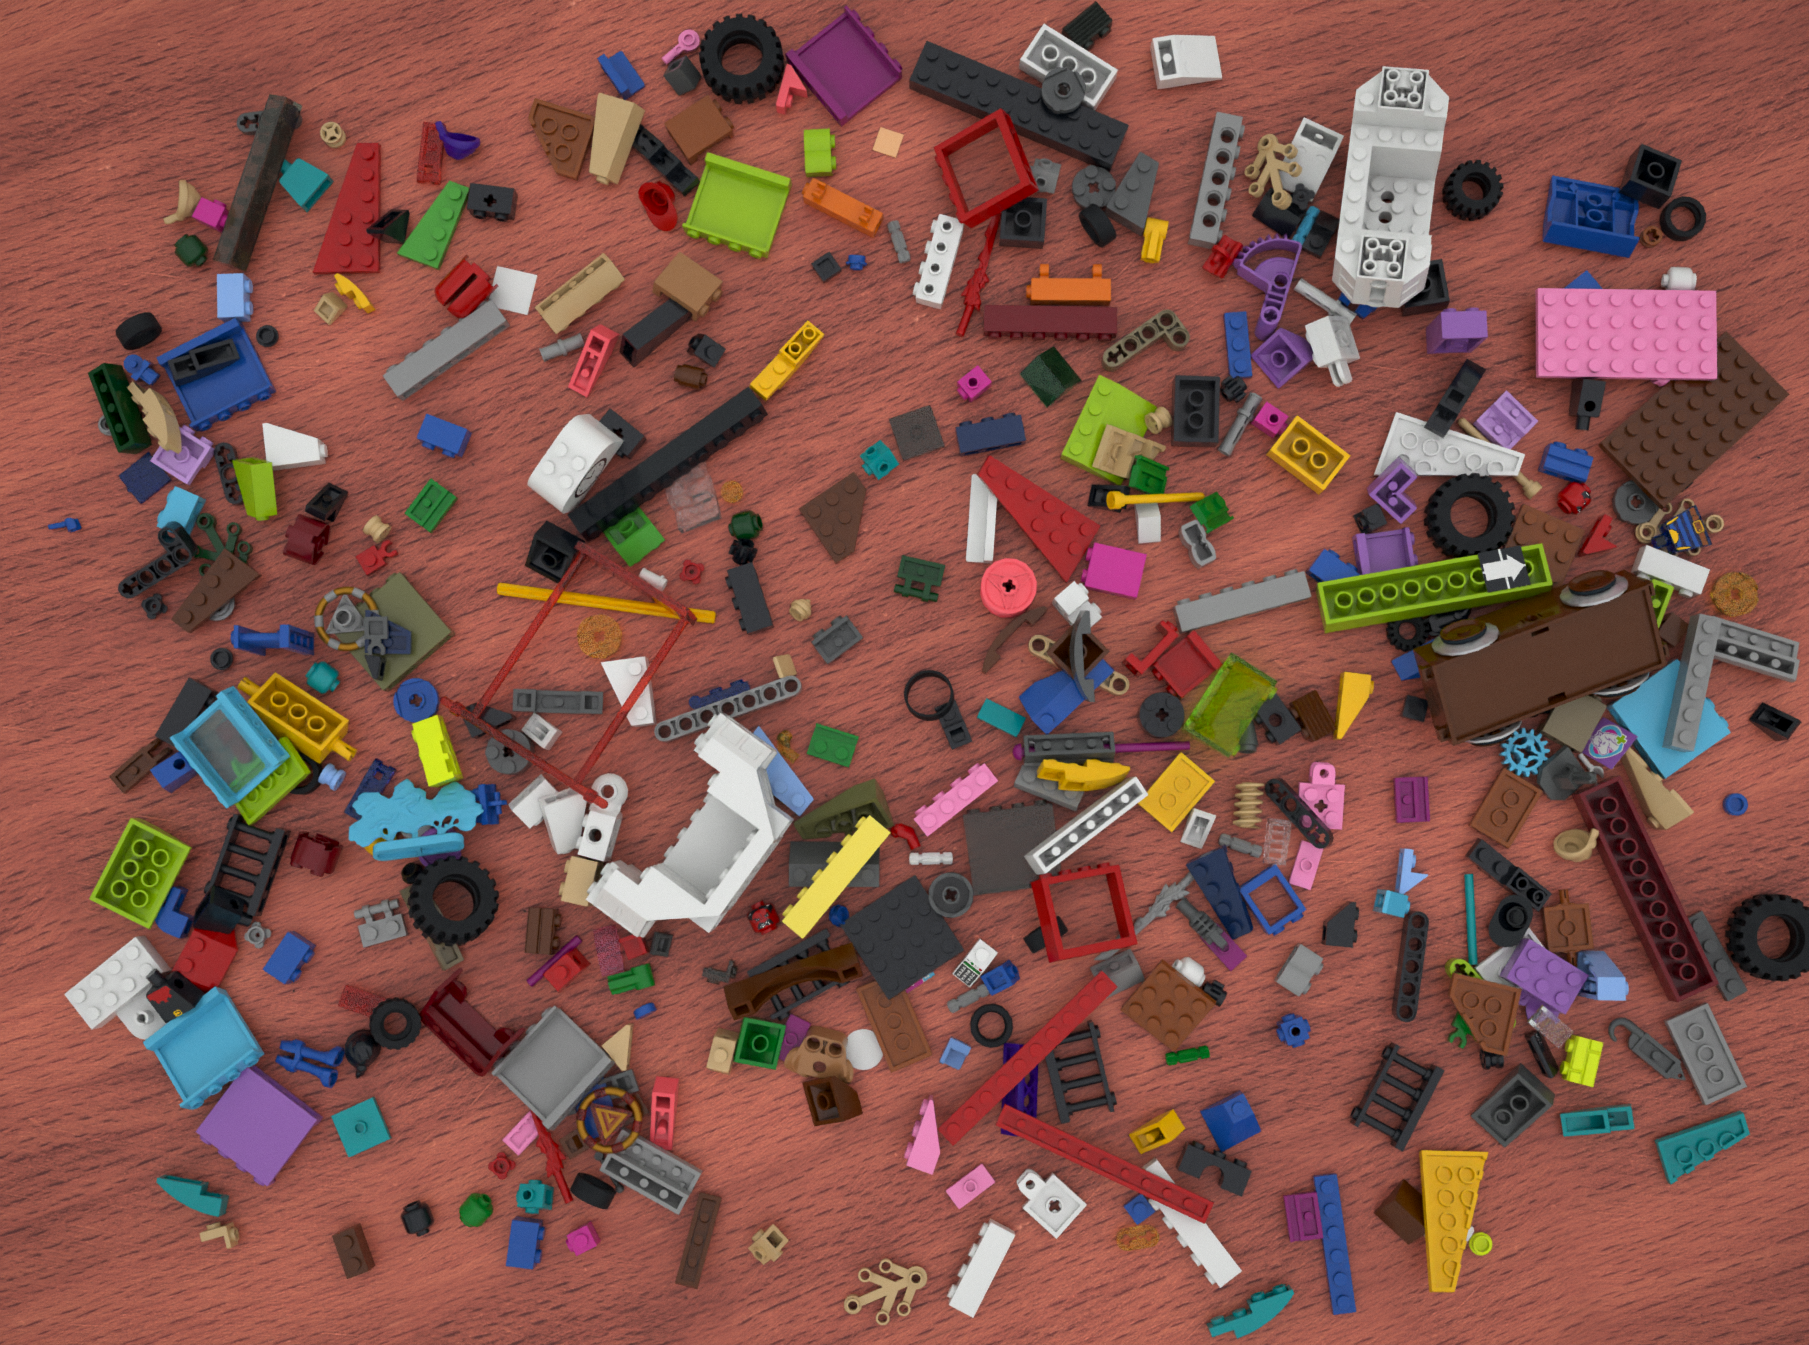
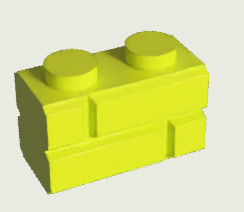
M1571 1034V1039L1568 1038L1565 1043L1566 1060L1562 1061L1560 1065L1561 1079L1594 1087L1603 1042Z

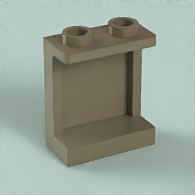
M1589 694L1552 708L1545 722L1539 724L1536 732L1541 733L1544 737L1562 747L1564 745L1569 747L1573 753H1582L1607 705L1601 703L1602 699L1598 696Z

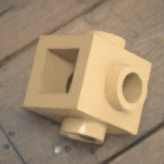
M772 1224L765 1231L760 1229L751 1238L754 1242L748 1249L764 1265L770 1259L773 1262L778 1259L783 1253L781 1249L789 1240Z

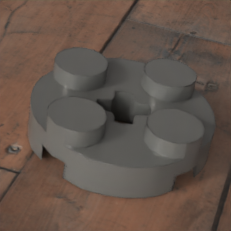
M1065 67L1056 68L1046 75L1042 83V100L1055 114L1072 112L1084 101L1086 85L1082 76L1075 70L1073 72ZM1059 86L1069 88L1067 95L1058 93L1060 90Z
M1089 165L1080 170L1073 179L1072 194L1074 201L1082 209L1087 208L1091 204H1096L1101 209H1104L1115 193L1116 182L1106 169ZM1089 185H1098L1099 192L1094 191L1090 193Z
M1632 480L1622 484L1614 492L1612 506L1618 520L1631 525L1645 523L1659 509ZM1633 496H1635L1637 500L1641 501V504H1639L1637 508H1635L1634 505H1631V500H1633Z

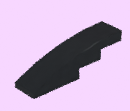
M640 124L632 148L685 197L700 180L660 140Z

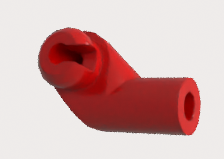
M902 823L891 827V835L894 838L901 837L906 839L911 850L921 846L912 827Z

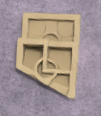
M1107 424L1092 467L1130 480L1132 467L1136 465L1137 461L1135 455H1142L1154 460L1159 452H1164L1166 446Z

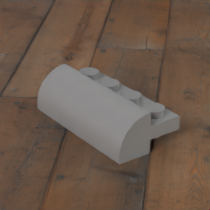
M1722 619L1714 659L1792 683L1796 681L1800 660L1797 659L1800 642Z
M623 1127L613 1145L614 1153L607 1155L599 1171L679 1215L703 1171L640 1135L630 1147L624 1150L622 1141L630 1135L631 1130Z

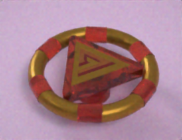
M602 1087L589 1093L581 1102L576 1116L578 1133L583 1142L591 1149L605 1154H615L630 1147L638 1138L643 1123L642 1112L636 1099L627 1091L617 1087ZM607 1095H614L624 1100L632 1110L598 1104L593 1101ZM589 1106L601 1144L588 1134L585 1127V1118ZM634 1114L630 1135L622 1142L606 1145Z

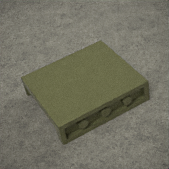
M401 572L390 575L386 579L387 583L384 586L374 589L369 594L375 601L380 616H388V620L412 632L411 654L371 655L386 659L383 680L374 679L380 688L386 692L392 690L456 634L443 622L406 579V575ZM360 602L355 605L364 618L365 610H369L367 604ZM364 631L335 635L342 643H352L362 637ZM365 646L350 651L372 677L365 659V655H369L365 653Z

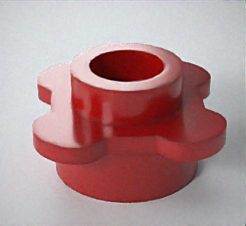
M685 560L683 562L684 567L679 575L682 581H692L693 584H699L701 582V572L705 569L702 563H693L691 560Z
M499 1152L497 1158L488 1164V1169L497 1175L499 1179L503 1180L507 1178V1173L513 1170L516 1164L513 1160H509L504 1152Z

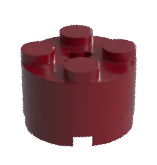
M298 514L294 526L289 525L286 530L285 537L288 538V542L284 547L283 555L307 564L317 565L324 554L321 551L323 545L328 544L331 532L330 526L325 522Z
M308 831L299 832L290 857V865L300 869L303 867L310 869L311 874L323 877L324 873L332 874L335 871L343 845L338 846V841L325 835L316 833V836L312 837L309 836L310 832Z

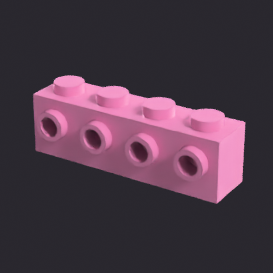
M978 763L968 770L969 776L964 780L959 777L950 784L952 787L950 791L946 794L941 791L932 798L934 803L927 808L926 805H923L915 812L917 817L914 820L927 837L998 782L985 763L981 766Z

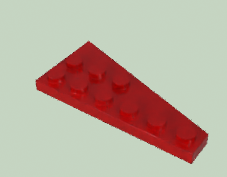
M379 143L356 144L313 269L314 274L380 273V239L367 234L366 231L368 227L380 219L381 145Z
M990 455L987 456L977 476L1004 506L1003 508L1013 517L1016 524L1033 545L1040 550L1051 567L1058 572L1061 579L1067 583L1099 530L1100 525Z

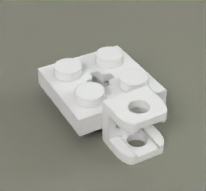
M1028 1168L1016 1181L1020 1191L1028 1198L1022 1206L1023 1209L1056 1239L1087 1205L1053 1172L1044 1180L1038 1173ZM1027 1181H1033L1032 1184L1026 1185ZM1050 1201H1060L1058 1203L1059 1210H1049Z

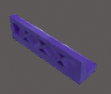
M1004 1043L1003 1064L1024 1044ZM1038 1065L1029 1072L1030 1081L1028 1084L1025 1083L1024 1077L1002 1099V1108L1006 1103L1037 1118ZM1028 1095L1029 1104L1025 1107L1024 1098ZM1001 1128V1134L1019 1137Z

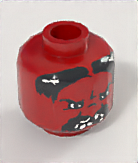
M1570 482L1558 493L1557 505L1565 514L1577 515L1591 503V490L1584 483Z
M762 900L751 905L752 910L748 912L747 918L755 933L764 935L778 928L777 924L780 922V918L772 903L764 904Z

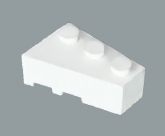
M644 656L601 662L631 726L656 725L649 659Z

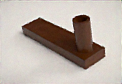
M699 1193L675 1284L698 1289L721 1204V1197Z

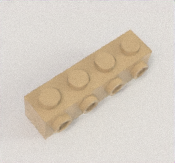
M602 253L539 303L535 309L557 334L565 330L576 318L583 316L592 305L599 303L611 290L617 289L625 279L612 261Z

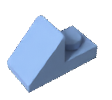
M1400 848L1395 892L1400 894L1406 893L1428 876V874L1411 872V868H1414L1416 864V855H1413L1414 850Z

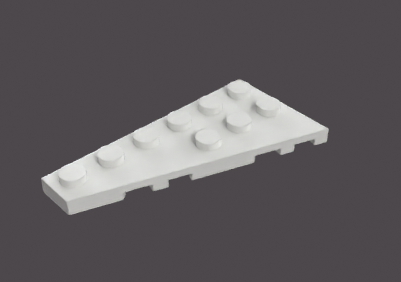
M1396 412L1373 475L1379 476L1399 456L1415 471L1417 476H1458L1465 473L1467 475L1479 473L1480 476L1516 477L1519 474L1525 454L1450 429L1443 439L1424 428L1427 422Z

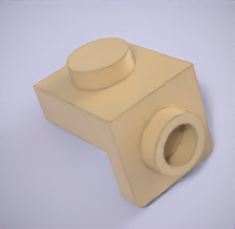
M220 1221L206 1225L207 1229L200 1233L202 1242L224 1236L227 1249L238 1245L239 1232L234 1227L233 1222L221 1225Z

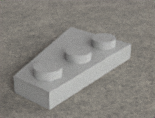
M1022 765L1014 782L1015 788L1077 811L1085 791L1059 790L1058 781L1037 778L1039 766L1024 767Z

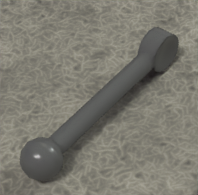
M596 1152L594 1155L595 1159L603 1164L604 1154ZM610 1177L615 1185V1191L622 1193L624 1191L623 1185Z

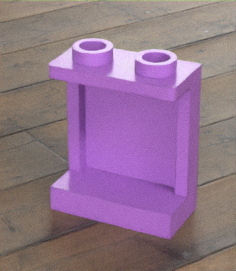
M1409 527L1371 534L1360 533L1352 537L1356 567L1358 569L1357 573L1360 575L1418 565L1417 555L1413 554L1412 545L1415 544L1414 534L1410 532Z

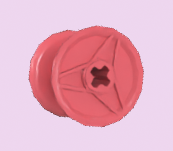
M1004 558L995 561L986 569L982 577L980 596L983 605L990 613L1000 618H1013L1022 615L1030 608L1036 595L1037 581L1034 572L1026 563L1017 559ZM1007 585H1011L1010 592L1005 591Z

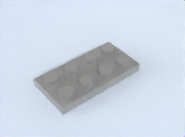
M1704 1002L1664 1020L1703 1105H1708L1747 1087L1708 1003Z

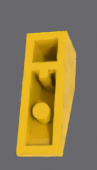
M1351 672L1340 673L1335 716L1337 730L1334 731L1333 740L1342 739L1368 700L1369 694L1373 693L1374 681H1371V675Z

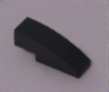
M231 338L190 350L188 355L171 359L167 362L175 385L178 387L213 374L240 360V357Z

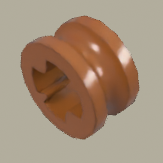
M1649 226L1641 232L1639 240L1644 247L1652 248L1661 242L1663 234L1660 228ZM1650 232L1653 233V237L1656 238L1653 241H1649V236H1646Z

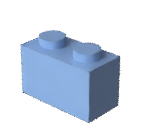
M244 273L217 274V318L224 323L234 318H237L240 322H250V315L253 314V304L250 301L253 284Z

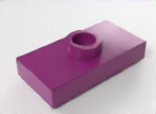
M1225 931L1221 936L1227 941L1228 945L1223 950L1214 942L1208 945L1199 937L1229 971H1232L1247 957Z
M792 1013L785 1024L786 1029L779 1054V1059L785 1061L790 1050L801 1045L811 1025L810 1022Z

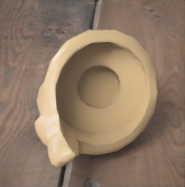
M179 180L178 208L176 213L163 218L165 224L183 221L186 217L192 216L201 199L195 187L187 183L186 180Z
M1592 828L1590 833L1582 829L1566 830L1555 837L1553 842L1554 851L1565 860L1573 862L1587 860L1592 856V850L1596 847L1599 830Z

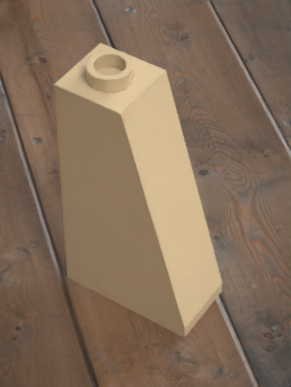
M599 93L597 97L589 173L596 176V181L608 185L611 182L618 185L645 110L633 102Z

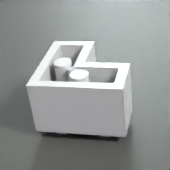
M1074 581L1052 601V605L1071 626L1076 621L1081 610L1090 611L1091 627L1102 618L1100 608L1094 602L1092 604L1089 603V597L1087 596L1089 592L1082 583L1077 584Z

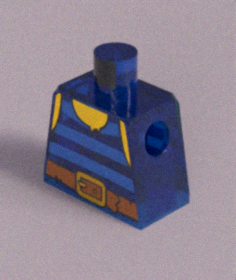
M1696 505L1683 510L1658 525L1661 534L1651 538L1654 548L1666 547L1669 554L1701 549L1712 545Z

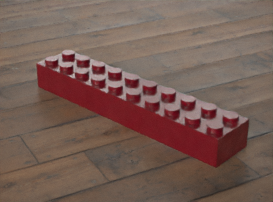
M1611 776L1571 794L1589 833L1592 828L1599 830L1596 848L1668 1001L1678 1003L1718 985V980L1621 776Z

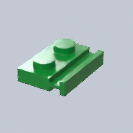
M1135 455L1137 461L1136 465L1132 467L1128 487L1145 494H1164L1167 482L1165 475L1166 471H1169V467L1142 455Z
M430 479L404 514L432 533L458 498L433 479Z
M1218 492L1190 506L1201 526L1205 525L1207 528L1206 534L1234 519L1233 516L1230 517L1227 513L1229 509L1226 506L1225 500Z
M816 723L807 754L849 768L859 736Z

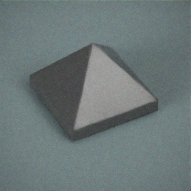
M655 932L649 954L668 957L673 935Z

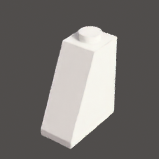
M269 423L262 424L266 461L272 462L273 471L326 464L325 457H328L327 446L318 438Z
M581 784L538 799L551 845L557 854H567L576 848L579 836H581L588 797L587 791Z

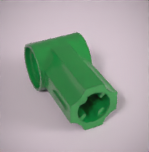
M650 963L630 968L631 970L607 976L612 995L654 986L655 981Z

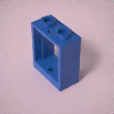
M1276 864L1270 865L1240 886L1242 900L1263 931L1268 935L1273 934L1275 936L1285 929L1283 925L1289 921L1292 923L1298 921L1304 916L1302 912L1307 910ZM1275 876L1296 908L1272 925H1269L1249 896V893Z

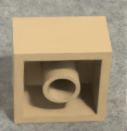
M571 856V860H567L564 873H567L566 881L561 883L559 895H562L561 901L586 907L594 906L586 900L589 896L587 890L594 881L597 882L601 879L600 872L603 869L604 862L581 856Z

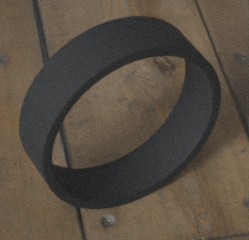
M925 670L918 672L909 679L905 686L904 699L909 711L916 718L934 721L944 717L950 711L954 702V691L949 679L938 671ZM937 677L946 682L950 688L949 702L941 711L927 715L916 712L908 703V694L911 687L922 678Z

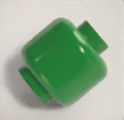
M484 1193L470 1194L459 1208L460 1220L468 1227L482 1226L493 1213L492 1200Z

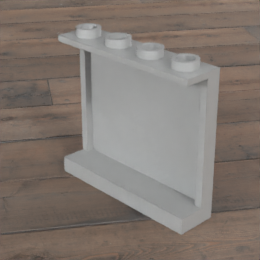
M555 1005L547 1008L542 1013V1019L527 1029L526 1036L522 1041H517L512 1045L509 1055L506 1058H501L494 1065L495 1070L491 1073L493 1076H497L543 1121L542 1124L548 1130L553 1131L615 1065L613 1059L560 1007Z

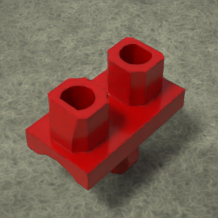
M1224 235L1219 243L1211 248L1213 252L1202 266L1203 270L1221 279L1224 278L1227 270L1235 258L1237 259V255L1244 247L1243 244Z

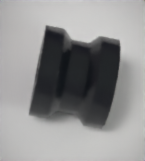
M1480 1048V1061L1484 1070H1489L1491 1067L1498 1069L1504 1067L1503 1055L1486 1052Z

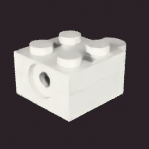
M1326 316L1305 325L1307 331L1306 339L1311 344L1313 350L1312 358L1318 368H1329L1333 384L1336 387L1350 383L1352 376L1348 363L1360 359L1348 318L1343 316Z

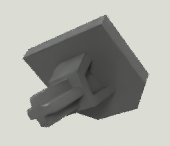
M1564 745L1539 767L1536 782L1548 799L1566 800L1583 784H1595L1597 775L1595 772H1585L1569 747Z

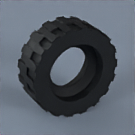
M399 997L388 998L378 1003V1006L372 1010L373 1013L369 1018V1028L373 1038L380 1046L387 1047L390 1050H399L403 1047H408L419 1036V1030L422 1025L421 1017L415 1006L406 999H399ZM391 1013H401L406 1018V1028L399 1034L388 1033L384 1028L385 1018Z

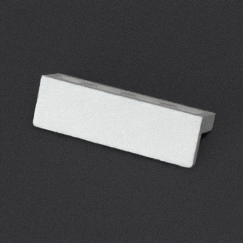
M973 474L971 479L966 561L992 564L997 498L995 495L993 496L977 474Z

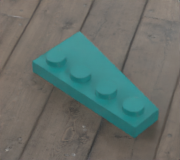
M1737 1111L1654 1140L1667 1182L1671 1185L1678 1181V1177L1695 1170V1166L1703 1161L1707 1162L1714 1158V1154L1722 1149H1728L1750 1135L1744 1113Z

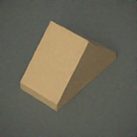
M632 1023L625 1025L602 1045L622 1071H627L630 1066L633 1035Z

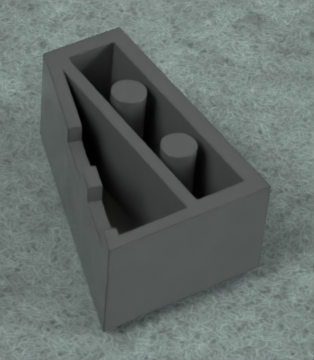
M1142 152L1136 157L1104 212L1107 217L1141 237L1159 162Z

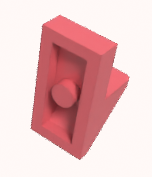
M786 64L776 102L777 113L785 115L787 108L792 106L793 95L808 98L806 88L789 64Z

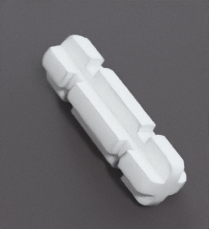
M940 852L910 853L909 863L911 865H919V863H922V865L952 864L953 854L951 852H943V854H940Z

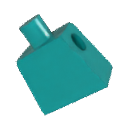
M300 158L296 159L293 164L283 159L277 165V170L283 174L279 179L280 184L307 213L334 182L328 174Z

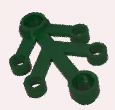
M208 513L200 514L197 517L196 524L199 529L207 533L217 552L205 550L197 545L199 554L194 558H205L215 561L224 548L234 553L238 536L242 533L241 525L235 522L227 525L226 530L229 535L226 546H224L215 530L217 525L216 518ZM204 518L208 520L206 525L202 524ZM233 526H237V531L235 533H232L231 531ZM242 541L238 544L237 550L240 553L239 558L247 564L253 547L250 543ZM244 545L248 546V550L246 552L242 551V547ZM202 564L199 568L200 575L204 576V569L206 567L210 568L212 565Z

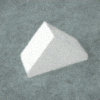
M1158 503L1134 504L1138 544L1160 542L1161 515Z
M533 713L522 728L525 734L547 750L552 748L562 734L561 730L537 713Z
M1195 808L1191 809L1180 842L1202 849L1216 815Z

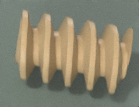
M1242 782L1235 785V788L1241 791L1235 794V797L1241 801L1234 803V806L1240 809L1233 812V815L1239 817L1238 820L1233 821L1234 825L1243 828L1261 829L1255 823L1262 822L1261 818L1256 817V814L1262 813V810L1257 808L1256 805L1263 804L1262 800L1257 799V796L1264 795V792L1258 790V787L1264 786L1263 783Z

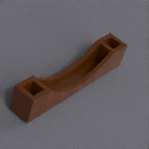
M851 942L744 980L733 982L723 986L728 1009L735 1021L755 1014L771 997L793 985L816 980L845 983L862 977L863 972L858 955Z

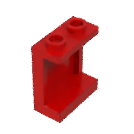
M1162 620L1157 624L1155 628L1163 635V639L1142 661L1131 653L1122 662L1137 678L1179 636L1176 633L1177 628L1171 622L1167 621L1165 623Z
M1194 630L1151 665L1153 668L1151 672L1158 681H1164L1168 686L1165 689L1169 694L1180 700L1223 664Z

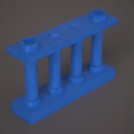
M289 624L280 625V630L277 633H261L240 625H234V631L231 632V643L235 649L259 656H266V648H283L305 656L314 655V633Z

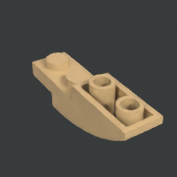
M132 381L127 389L132 393V400L138 405L143 406L142 411L146 415L143 421L148 426L147 431L153 437L159 439L158 444L164 450H172L179 454L182 451L181 434L178 421L170 404L163 395L151 388L146 390Z

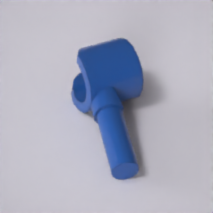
M66 518L63 522L48 525L50 530L67 527L68 532H75L81 529L79 520L73 518Z

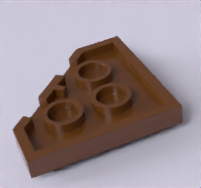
M854 472L799 508L836 564L855 552L866 489Z

